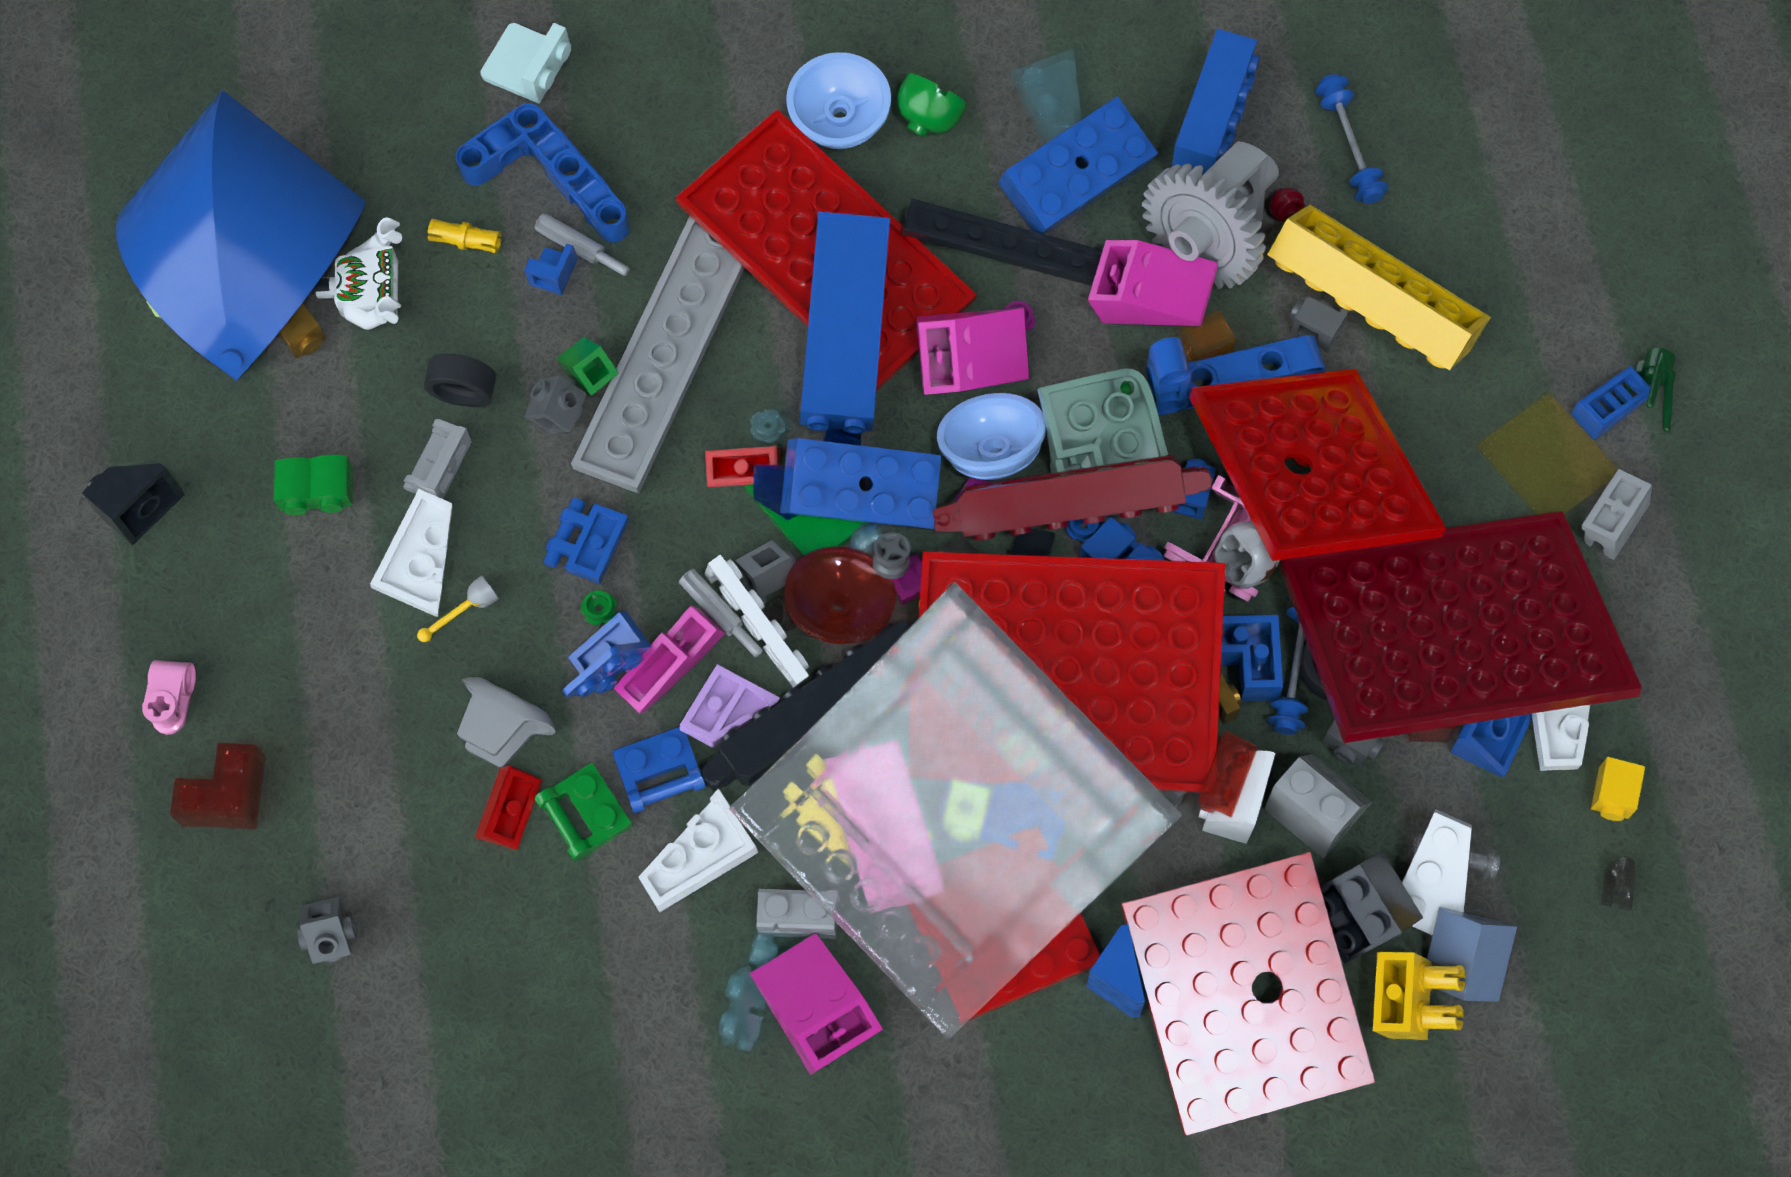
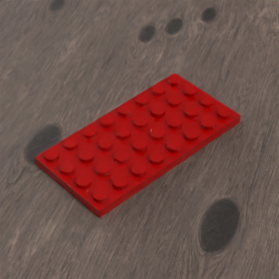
M778 109L676 196V203L807 327L809 323L818 212L890 218L876 392L919 353L916 317L963 313L976 301L977 294L917 238L902 235L904 226Z

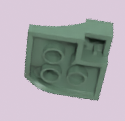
M1125 368L1037 389L1046 426L1051 473L1168 455L1150 386L1140 372ZM1122 383L1130 385V395L1121 392L1120 386Z

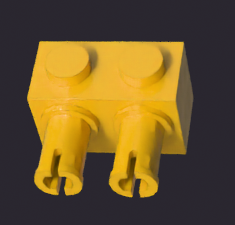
M1377 952L1373 1031L1390 1039L1428 1040L1429 1029L1461 1030L1463 1021L1457 1020L1455 1017L1464 1018L1462 1006L1430 1005L1431 989L1463 991L1465 982L1459 981V978H1466L1464 967L1462 965L1432 966L1431 961L1412 952Z

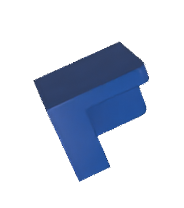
M566 244L563 252L544 248L539 261L529 258L524 269L529 285L562 295L578 260L574 246Z

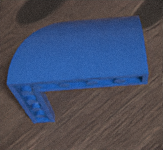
M222 90L120 211L116 223V238L121 257L132 280L151 307L185 342L237 381L280 332L315 287L354 228L366 201Z

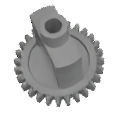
M1240 141L1235 143L1203 175V166L1201 165L1195 166L1192 169L1189 163L1182 167L1177 164L1163 170L1149 183V188L1143 194L1147 198L1142 202V207L1147 209L1143 214V218L1151 222L1146 229L1157 234L1152 239L1153 243L1162 244L1164 248L1172 249L1178 257L1186 261H1193L1200 257L1217 262L1218 268L1214 283L1218 289H1221L1225 284L1228 288H1232L1236 283L1241 285L1257 270L1258 265L1262 262V254L1266 248L1262 243L1265 234L1256 232L1262 225L1265 190L1279 176L1278 166L1270 156L1259 148Z

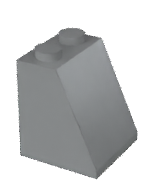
M1309 754L1299 757L1277 781L1264 810L1324 859L1372 802L1317 756Z

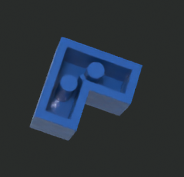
M1278 615L1223 616L1221 666H1238L1241 701H1273L1278 699L1281 694L1283 679Z

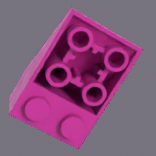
M1106 240L1088 301L1101 322L1105 324L1201 326L1218 263L1200 257L1193 261H1186L1178 257L1172 249L1139 240Z
M1024 307L916 317L921 382L924 395L960 392L1029 379Z
M816 933L749 974L810 1075L883 1030L863 995Z

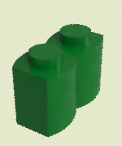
M322 455L313 458L295 457L276 460L274 468V502L280 511H284V513L292 516L303 515L306 513V510L316 508L327 513L340 512L342 508L353 505V465L346 455Z

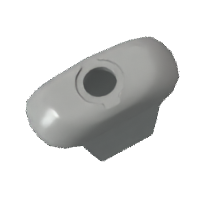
M481 677L461 679L472 694L457 732L458 736L466 741L465 748L467 751L502 768L509 763L531 736L553 735L555 733L552 719L539 707Z

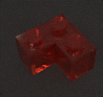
M218 743L213 780L175 778L170 816L183 827L257 829L266 756L255 744Z

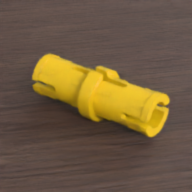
M432 218L428 226L429 235L427 237L429 241L457 245L458 249L461 250L472 248L497 254L502 241L500 239L502 236L500 231L472 227V224L468 222L456 224Z

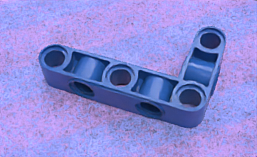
M526 103L518 106L461 145L456 152V162L463 180L474 186L484 184L500 172L503 173V168L522 155H529L530 157L534 155L545 168L546 175L571 205L573 203L576 204L586 216L588 225H591L605 241L611 243L624 240L629 233V221L622 202L566 135L535 104ZM528 124H535L534 126L529 128L525 127ZM473 162H480L476 166L469 167ZM569 171H577L573 175H565ZM610 219H619L614 224L606 223Z
M1311 335L1300 336L1190 363L1187 361L1181 339L1170 337L1159 340L1151 345L1146 366V380L1150 386L1158 415H1165L1194 408L1189 397L1192 388L1198 387L1193 384L1195 380H1204L1209 385L1321 373L1326 372L1316 338ZM1271 363L1276 365L1278 369L1270 371L1265 369L1263 365Z

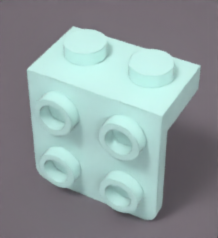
M553 23L545 36L519 24H509L481 69L482 79L540 104L545 93L552 86L554 78L563 63L570 55L571 44L566 28Z

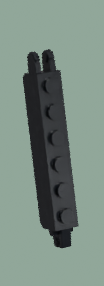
M919 619L909 624L901 620L895 625L889 623L883 626L875 634V639L864 646L863 644H858L852 647L845 654L844 660L835 666L829 664L821 668L814 675V680L804 687L798 685L790 689L783 696L782 702L773 708L767 706L758 711L752 717V722L744 728L736 727L727 732L721 738V743L717 745L720 754L709 760L710 762L706 763L701 770L703 780L706 783L705 786L714 791L722 789L723 786L726 787L737 779L741 785L752 787L913 677L916 668Z

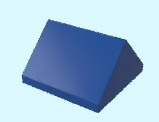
M1532 714L1464 724L1450 753L1505 778L1532 720Z
M1129 924L1119 927L1090 970L1086 987L1130 1017L1135 1018L1140 1017L1145 999Z

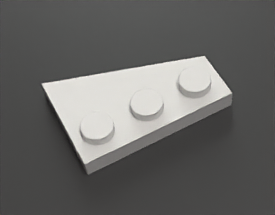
M418 489L370 583L372 589L438 617L453 508L452 503Z
M719 789L710 797L711 802L699 815L695 814L686 824L687 828L675 842L669 843L639 876L642 885L659 913L758 853L755 844Z

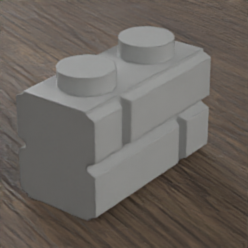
M759 889L757 907V930L759 936L809 938L816 933L819 935V938L836 939L837 893L836 891Z

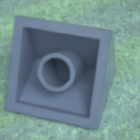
M1439 907L1427 959L1432 962V966L1462 965L1465 969L1466 978H1459V981L1465 982L1463 991L1437 990L1463 1001L1499 1002L1517 925Z

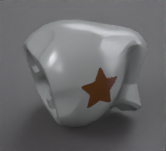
M1252 521L1235 523L1222 534L1214 553L1216 563L1226 564L1225 575L1234 585L1241 589H1248L1267 581L1280 561H1272Z

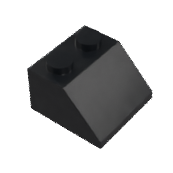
M161 463L108 467L103 473L94 476L87 484V488L82 492L83 496L100 517L132 546L185 495L166 467Z

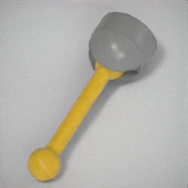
M481 575L468 587L466 601L429 628H421L417 633V638L421 642H428L434 632L471 605L485 608L499 600V597Z

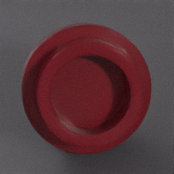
M1291 187L1275 190L1269 204L1273 217L1284 223L1289 217L1305 208L1302 194Z

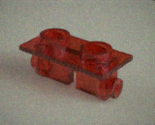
M1224 731L1198 802L1201 803L1200 809L1208 813H1214L1216 810L1228 817L1233 816L1258 746L1228 731Z

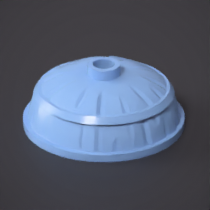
M829 53L810 60L795 73L787 90L786 101L792 123L812 142L826 148L846 149L864 143L882 127L890 111L891 92L886 77L871 61L850 53ZM839 112L846 114V116L842 118L834 117V115Z
M1007 393L985 394L968 399L951 409L939 424L937 442L942 455L950 461L957 471L975 479L996 480L1022 471L1035 459L1044 440L1046 426L1041 409L1027 398Z

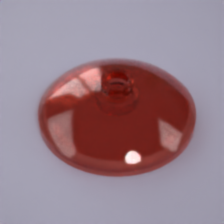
M826 547L808 553L792 567L785 583L784 600L792 620L808 635L828 643L853 644L875 636L888 624L895 608L896 590L893 579L883 578L876 573L873 568V557L869 554L848 547ZM839 606L843 610H835L833 607Z

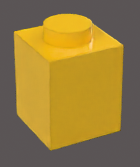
M1607 757L1599 766L1591 810L1601 812L1600 815L1608 820L1622 821L1624 818L1629 819L1638 807L1645 766Z

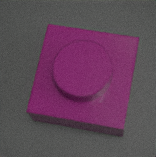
M918 554L909 557L910 566L907 573L897 579H887L902 606L920 597L922 561Z

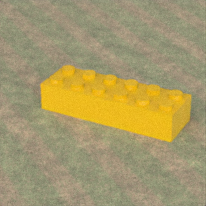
M1311 204L1286 220L1267 254L1276 260L1275 264L1279 268L1300 275L1305 279V283L1309 287L1330 294L1335 298V302L1339 306L1360 313L1366 317L1365 320L1369 325L1376 329L1387 330L1396 336V341L1409 349H1417L1426 355V359L1432 365L1438 368L1451 370L1471 351L1491 318Z

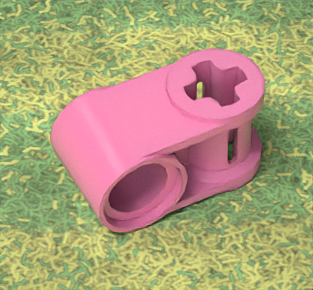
M154 660L150 665L142 711L144 716L153 723L154 728L162 734H174L180 731L186 722L190 697L196 681V670L193 663Z

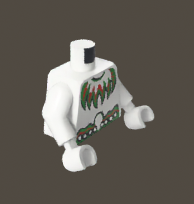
M387 217L379 222L377 233L346 255L336 258L335 277L320 278L315 285L318 299L334 298L340 315L365 330L373 329L387 321L395 324L399 319L398 308L401 307V304L398 303V259L393 247L389 245L390 242L400 243L402 241V234L394 231L395 228L400 226V223Z

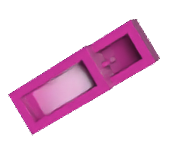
M690 606L667 634L661 632L651 644L652 647L642 655L644 659L642 663L628 671L613 689L637 712L642 714L687 674L726 632L700 608Z

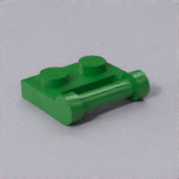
M593 763L585 766L557 785L544 789L534 799L540 809L546 810L569 846L567 852L574 862L581 860L633 827ZM567 795L593 834L587 839L581 838L558 802Z

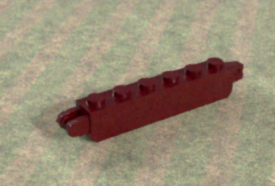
M1172 455L970 485L964 488L957 501L938 506L933 510L934 526L936 532H963L964 537L973 535V540H986L994 538L995 532L1009 530L1010 535H1019L1031 532V527L1046 524L1047 529H1059L1067 527L1068 521L1083 519L1084 524L1098 523L1105 520V515L1119 513L1120 518H1131L1142 515L1143 509L1156 508L1157 512L1160 513L1178 510L1179 504L1186 503L1185 495L1208 491V488H1211L1213 478H1211L1212 474L1209 473L1208 468H1204V466L1181 468L1178 459Z

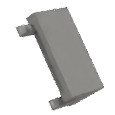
M435 419L432 425L434 427L433 433L412 474L406 475L403 487L405 490L415 494L418 489H421L443 499L472 441L466 428Z
M1618 469L1582 524L1581 529L1585 530V543L1590 547L1595 541L1600 543L1604 547V555L1614 560L1649 507L1652 484Z

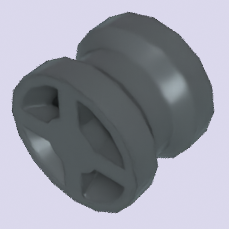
M887 532L876 539L874 543L873 568L877 574L883 578L897 579L907 573L910 566L909 556L911 554V546L908 539L896 532ZM893 556H897V559L890 560Z

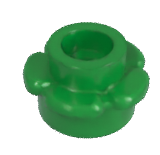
M595 590L587 594L582 601L581 613L586 616V621L589 624L599 626L603 622L607 623L616 615L615 608L617 607V602L611 594ZM597 606L603 607L601 611H596Z

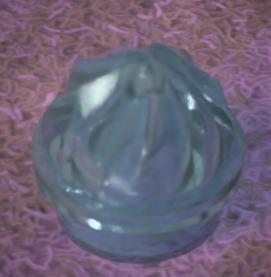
M864 523L852 533L850 549L855 555L862 559L874 557V543L883 534L879 525L874 523L868 526Z

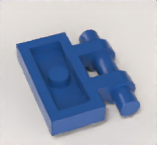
M572 498L568 509H563L559 517L561 524L555 536L550 537L545 547L547 554L543 563L548 567L556 568L560 558L567 557L569 558L565 565L567 573L601 584L629 523L628 515L594 503L589 516L582 514L586 503L578 498ZM574 528H580L582 531L576 544L569 543L568 541Z

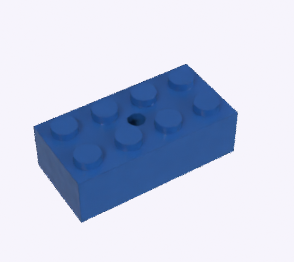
M1221 29L1216 30L1175 144L1172 166L1179 164L1182 167L1189 163L1193 169L1195 166L1201 165L1203 166V175L1233 146L1238 122L1241 123L1247 104L1245 101L1248 94L1252 92L1257 76L1255 73L1260 60V55L1255 54L1257 40Z
M1117 96L1007 169L998 181V184L1029 228L1034 232L1047 234L1148 166L1157 156L1158 152Z
M800 438L789 439L780 513L918 529H934L935 519L933 518V510L936 509L941 455ZM862 477L866 481L865 491L859 487V481Z

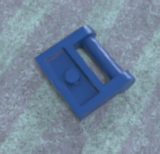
M680 727L612 751L634 814L644 811V806L690 789L694 788L696 792L706 788L686 733L679 730ZM684 767L687 768L688 774L641 792L637 789V784Z

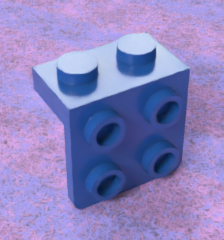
M627 611L616 614L568 657L580 675L562 690L566 697L580 695L581 698H584L594 692H598L599 695L603 694L617 684L616 677L623 671H631L642 663L644 659L641 655L652 646Z

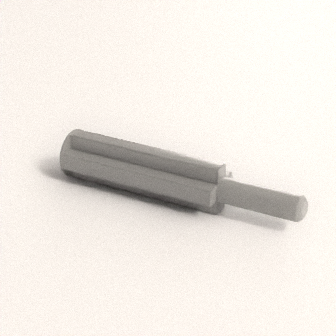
M542 213L537 219L534 227L536 232L563 247L566 244L573 245L576 254L592 264L599 261L623 276L629 273L630 269L627 265L604 253V246L547 213Z
M696 569L686 572L679 580V585L726 632L728 637L733 634L755 658L761 656L763 653L762 648L742 628L743 623L739 616L698 574Z

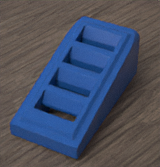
M1630 366L1577 402L1571 415L1590 437L1596 440L1648 400L1650 386ZM1625 382L1637 396L1633 398L1621 384ZM1612 391L1622 400L1624 405H1621L1611 394ZM1600 401L1611 410V414L1599 403Z

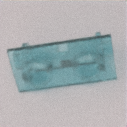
M750 966L736 970L735 974H732L728 981L726 996L730 997L728 1012L722 1015L719 1024V1035L722 1036L720 1047L736 1044L737 1041L738 1049L752 1051L753 1044H758L762 1017L749 1014L750 1007L763 1010L766 1001L750 976Z

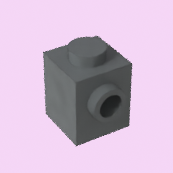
M1334 720L1322 743L1333 749V754L1340 761L1348 765L1355 763L1361 767L1367 757L1375 760L1386 741L1381 738L1344 743L1336 720Z

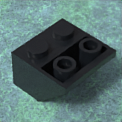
M1382 850L1320 886L1337 949L1344 964L1403 933L1423 919L1422 914Z

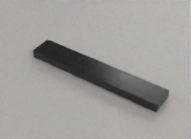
M911 198L902 235L1090 286L1093 285L1103 251Z

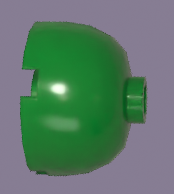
M907 73L901 84L897 99L900 115L909 122L907 129L924 138L927 132L937 135L948 133L956 127L968 106L965 100L953 92L948 91L947 93L940 89L938 84L913 73Z

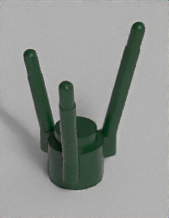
M1652 348L1647 351L1644 361H1637L1635 371L1640 376H1643L1646 383L1651 385L1646 404L1647 408H1653L1659 386L1665 383L1663 431L1667 433L1670 431L1673 383L1676 376L1673 366L1676 357L1666 349ZM1626 384L1624 388L1631 393L1632 389ZM1618 397L1617 400L1623 405L1622 400Z

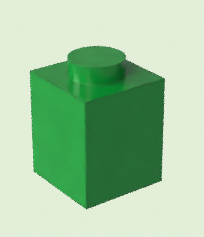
M585 337L581 338L556 358L568 377L576 382L575 386L589 395H593L619 374L602 347Z

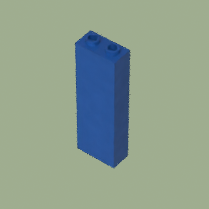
M818 212L800 412V425H806L811 430L824 431L828 428H840L851 434L872 431L890 218Z

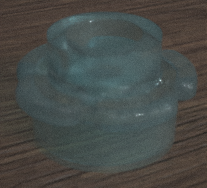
M766 409L763 413L757 412L750 421L752 436L763 443H772L778 440L786 427L785 420L780 418L779 413L772 409ZM766 423L771 424L769 428L764 427Z
M759 933L756 934L748 954L747 963L756 965L758 969L775 958L778 944L772 942L773 934L770 933L768 937Z

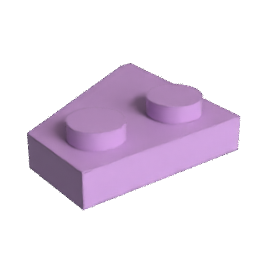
M717 664L680 723L679 730L710 747H714L721 743V738L730 730L736 727L742 729L751 723L752 717L764 707L770 706L773 708L779 704L780 697Z

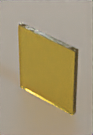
M1549 393L1542 396L1533 405L1490 436L1479 441L1476 445V448L1536 515L1563 511L1565 515L1611 481L1618 470Z

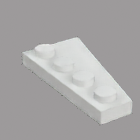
M721 555L709 562L704 573L705 577L711 584L716 580L719 581L722 598L731 609L733 608L735 611L742 610L744 615L741 619L744 626L757 641L760 639L764 640L766 645L763 646V649L793 688L804 682L809 676L805 671L809 668L808 663L797 649L792 652L783 641L787 638V635L775 619L770 622L761 611L765 606L753 589L748 592L739 581L743 576L731 559L725 561Z

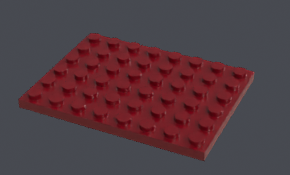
M1563 511L1446 528L1441 538L1284 559L1278 563L1344 743L1639 697L1642 686Z

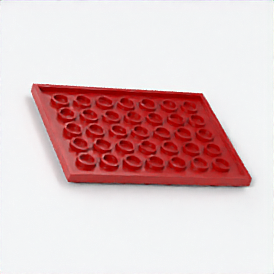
M923 552L909 762L911 778L944 780L958 778L966 781L1215 793L1226 564Z

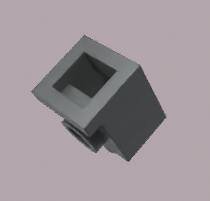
M1307 296L1305 301L1299 299L1289 316L1290 319L1294 320L1290 333L1297 337L1314 336L1318 347L1329 352L1346 323L1349 310L1342 308L1339 312L1330 303L1321 299L1315 300L1310 296Z
M773 540L735 560L736 566L743 576L740 579L742 585L748 592L753 589L764 604L767 602L766 596L797 580L794 571L797 569V563L794 556L788 549H781Z

